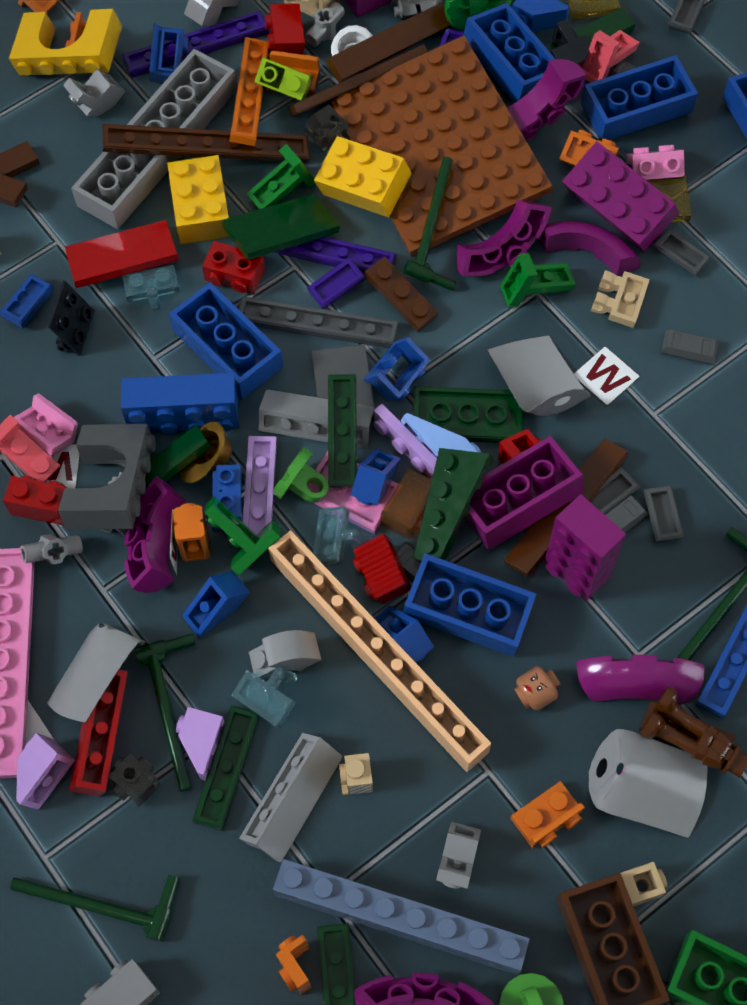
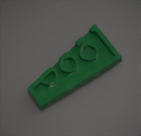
M439 448L413 559L421 562L424 553L446 561L459 533L457 528L463 516H467L471 508L469 503L475 490L480 489L484 480L482 478L487 465L491 466L494 459L493 455Z

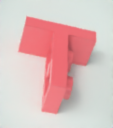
M601 30L596 32L582 67L587 74L585 80L591 83L606 78L610 68L635 52L640 42L621 30L611 36H608Z
M10 414L0 424V452L27 476L34 477L41 482H46L60 468V464L18 428L19 422Z

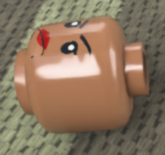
M536 666L516 680L517 687L514 691L526 709L531 707L533 710L538 711L556 700L559 696L556 687L560 685V682L551 669L546 672L542 667Z

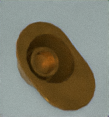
M209 422L200 428L212 447L179 472L181 479L186 483L200 481L208 473L216 471V465H226L232 453L231 441L225 437L223 426L218 422Z

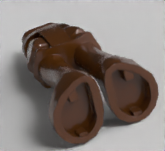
M668 686L645 722L640 735L648 739L656 737L685 750L691 754L692 759L700 760L702 765L719 769L724 774L729 771L740 778L747 767V754L740 750L741 746L738 744L734 746L735 743L723 730L718 731L713 724L710 725L684 711L677 704V691ZM663 718L687 729L698 736V739L694 740L666 723Z

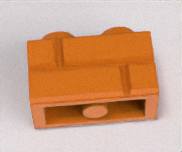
M186 503L176 507L173 510L174 532L182 560L189 562L210 558L209 530L202 506Z

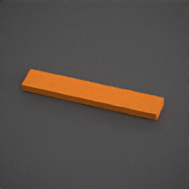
M245 37L229 142L255 146L263 85L254 81L262 57L266 59L268 57L267 41Z

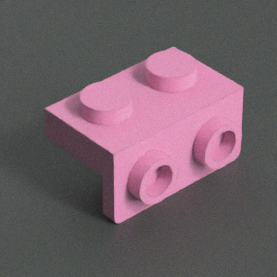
M674 145L659 146V151H649V147L633 148V153L626 154V164L632 165V169L645 180L682 177L685 174L684 150L674 149Z
M39 393L33 396L32 407L14 417L19 422L18 428L51 457L75 442L77 421Z

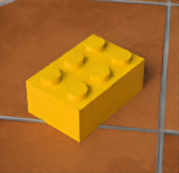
M337 136L314 181L322 194L327 197L389 218L412 173L403 157Z
M219 155L167 162L180 244L229 237L222 227L223 220L229 218Z

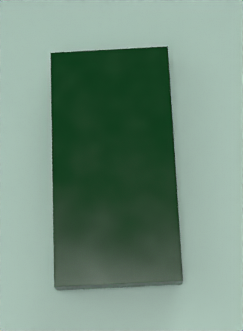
M315 194L227 218L222 223L223 229L247 260L339 233L340 230L338 222Z
M414 386L413 415L465 437L469 442L499 443V441L524 431V410L518 405L510 390Z

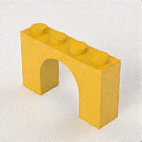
M114 9L90 10L84 32L77 41L65 48L50 49L56 29L47 13H23L9 60L19 76L94 73L96 69L109 73L122 25Z

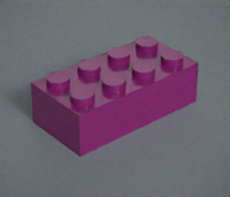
M597 141L562 181L569 193L643 253L679 214L676 203Z
M549 436L483 475V483L479 490H475L469 503L471 508L467 516H463V518L489 551L577 498L580 494L582 495L584 493L583 474L555 440Z
M580 494L555 517L544 561L546 569L552 576L560 577L567 584V588L576 597L581 596L587 602L610 579L626 533Z

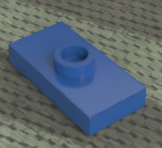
M30 274L1 309L0 316L23 329L54 291L53 285Z

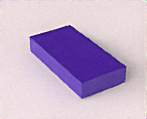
M348 257L308 286L307 290L321 309H326L366 279L352 259Z

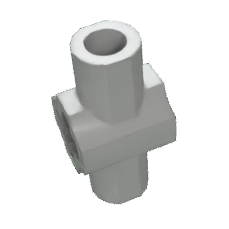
M333 2L329 8L317 9L313 14L314 25L305 34V40L310 46L317 47L321 41L332 40L336 36V24L345 14V9L341 4Z
M51 534L42 535L36 543L21 545L20 551L24 563L46 560L51 564H59L63 562L65 556L82 553L83 548L81 538L78 535L57 538Z

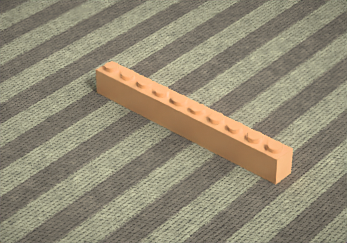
M291 530L268 548L271 562L466 772L470 771L490 752L491 742Z

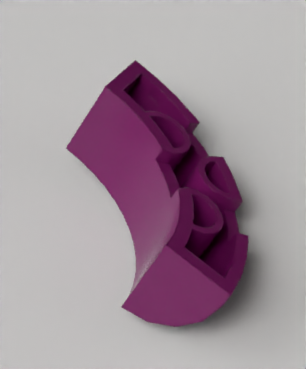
M565 59L549 60L546 71L536 86L519 101L507 107L526 142L537 136L535 132L545 124L552 125L566 112L564 106L571 97L576 99L587 75L578 64Z
M516 199V204L510 218L496 234L479 243L458 244L456 254L458 272L462 276H484L495 273L494 271L508 265H513L518 255L527 253L526 251L534 241L540 238L548 222L552 207Z
M575 221L548 223L538 239L546 254L562 250L578 251V249L592 252L595 254V258L605 263L617 276L623 275L624 271L631 272L639 269L641 266L640 259L629 245L613 233L592 224Z
M157 476L148 485L145 494L141 496L140 516L136 517L134 528L127 529L124 545L128 547L127 560L124 561L128 581L132 589L143 593L159 591L174 581L168 560L171 541L172 509L174 510L176 507L187 503L175 489Z
M632 655V660L613 659L612 656H602L577 661L578 679L582 689L595 702L616 699L659 700L666 688L671 686L678 693L677 704L682 705L691 701L698 694L704 679L703 664L681 658H674L672 662L669 660H657V655Z
M413 972L412 977L392 979V975L374 979L354 989L356 1005H494L485 995L465 983L459 981L458 985L439 980V975Z

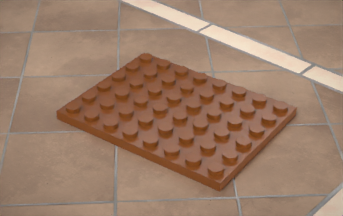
M465 35L330 99V104L349 140L405 159L412 174L390 218L411 257L416 256L418 253L443 157H450L453 162L430 249L512 211L515 207L516 199L532 202L553 192L552 184Z

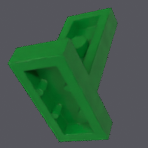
M287 144L278 150L285 160L246 193L259 209L276 205L301 182L309 189L316 184L306 166Z
M529 253L518 255L502 281L500 288L508 308L518 307L526 294L572 291L576 283L567 263L534 265Z
M215 496L206 504L205 514L207 521L216 529L220 527L228 534V540L236 548L242 547L232 557L231 569L238 575L246 570L280 537L281 527L273 520L256 535Z

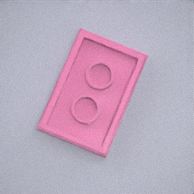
M328 451L315 470L323 475L327 482ZM392 481L385 497L378 505H366L358 501V498L351 496L353 487H329L325 497L321 501L314 503L375 535L402 491V485ZM307 483V487L311 492H320L317 484Z

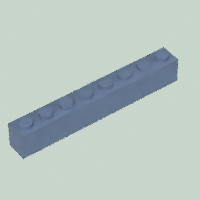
M285 859L281 863L273 887L276 897L515 975H519L530 939Z

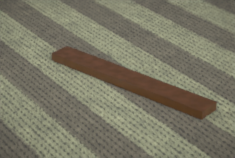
M118 124L102 125L103 152L190 157L219 155V158L284 161L285 159L278 150L287 144L302 162L308 163L309 161L308 135L257 133L255 146L229 142L231 131Z

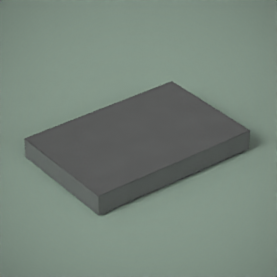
M365 344L311 351L317 398L328 399V375L356 374L357 404L374 407L371 384L363 380L369 373Z

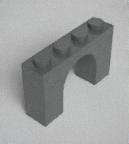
M147 424L82 425L76 446L83 464H117L125 467V470L117 480L103 487L64 489L58 509L66 529H133L136 517L140 516L141 495L145 494L146 490L145 476L151 469L150 455L151 452L155 451V436L150 434Z

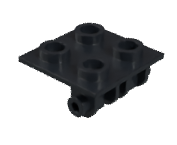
M65 280L62 282L48 328L58 336L56 344L59 351L67 352L68 349H72L80 356L95 310Z

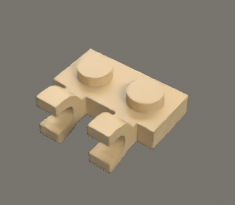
M605 270L598 290L604 292L617 291L615 299L597 292L591 311L599 314L608 312L610 313L608 320L634 328L650 279L626 271L620 277Z

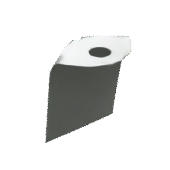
M549 335L515 341L488 349L518 405L526 412L539 416L559 414L591 397L590 393L583 388Z
M99 623L88 634L47 704L63 717L86 722L134 647L141 641L147 644L150 643L109 625Z
M616 729L601 743L591 762L589 769V793L593 804L601 811L689 838L704 803L708 766L702 765L700 760L692 759L691 754L654 739L645 738L633 731ZM602 759H606L607 769L602 777H598V764ZM622 763L624 765V772L618 775L617 767Z

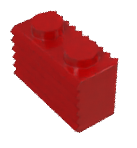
M384 533L353 549L356 556L353 559V563L359 574H364L367 583L363 584L371 600L375 599L380 604H385L411 590L410 582L392 541Z

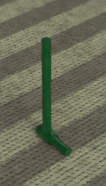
M443 157L417 257L406 262L403 273L423 282H431L453 291L456 281L433 272L429 263H426L453 162L450 157Z
M731 527L725 536L747 551V537ZM747 570L677 658L691 660L747 589Z
M193 633L167 641L162 639L135 647L138 662L145 666L149 665L180 792L188 791L192 787L178 733H176V723L160 662L165 659L168 652L196 645Z
M168 875L159 905L150 909L148 914L16 877L13 878L10 889L144 926L143 930L146 938L163 942L173 910L171 907L180 878Z

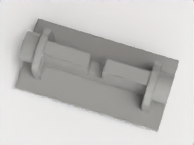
M392 0L390 5L394 7L395 17L402 19L417 15L416 6L418 5L421 12L441 3L442 0Z

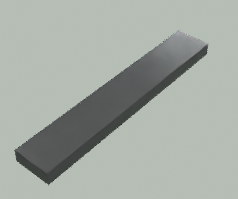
M242 296L239 310L256 327L389 348L396 341L399 321Z

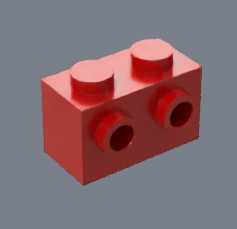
M270 4L269 14L265 15V29L270 30V34L267 36L268 50L303 55L305 40L300 4Z
M213 241L202 269L205 281L211 282L214 286L222 285L232 288L239 293L246 292L254 295L265 271L263 256L247 260L238 247Z
M27 475L22 477L11 476L3 503L10 515L64 526L58 509L63 491L67 487L57 481L46 483Z

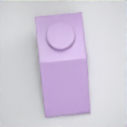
M188 707L185 716L181 715L179 717L176 733H179V739L200 779L206 781L225 722L223 716Z
M35 733L18 756L16 801L20 805L39 810L74 763L75 759L54 739Z

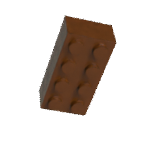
M621 873L561 892L558 895L556 901L595 1005H664L670 1001Z

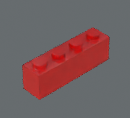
M118 670L87 721L81 724L69 792L96 797L106 792L128 671Z

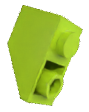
M262 57L254 82L302 101L308 95L314 76Z

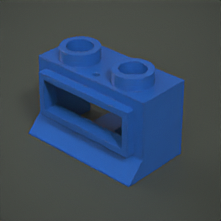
M154 23L149 67L150 82L164 83L183 62L182 55L188 52L189 38L184 37V29L161 27ZM164 40L176 42L174 69L162 68Z
M408 336L394 341L363 380L372 384L388 402L396 399L402 400L410 392L409 386L412 382L424 375L426 372L424 367L431 359ZM402 356L409 365L392 385L385 375Z
M241 464L216 465V471H213L212 498L215 496L243 522L241 514V484H244ZM212 526V531H223L220 527L216 529Z

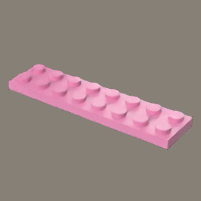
M20 548L0 549V779L17 778V758L26 744L35 562L24 563Z

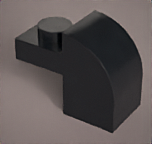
M566 20L556 23L552 38L558 47L552 49L550 53L555 59L570 60L582 68L589 51L587 37L583 36L577 39L575 30L569 27Z

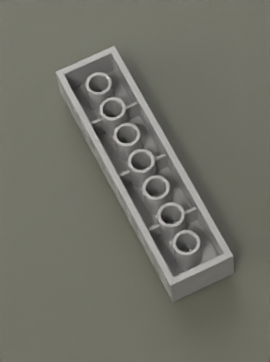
M193 49L127 125L205 129L237 91L235 70ZM102 152L71 188L76 205L112 227L119 229L168 172L167 162L177 161L181 156Z

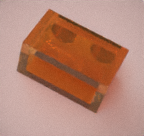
M408 468L381 512V525L409 540L412 539L415 532L419 533L432 480Z

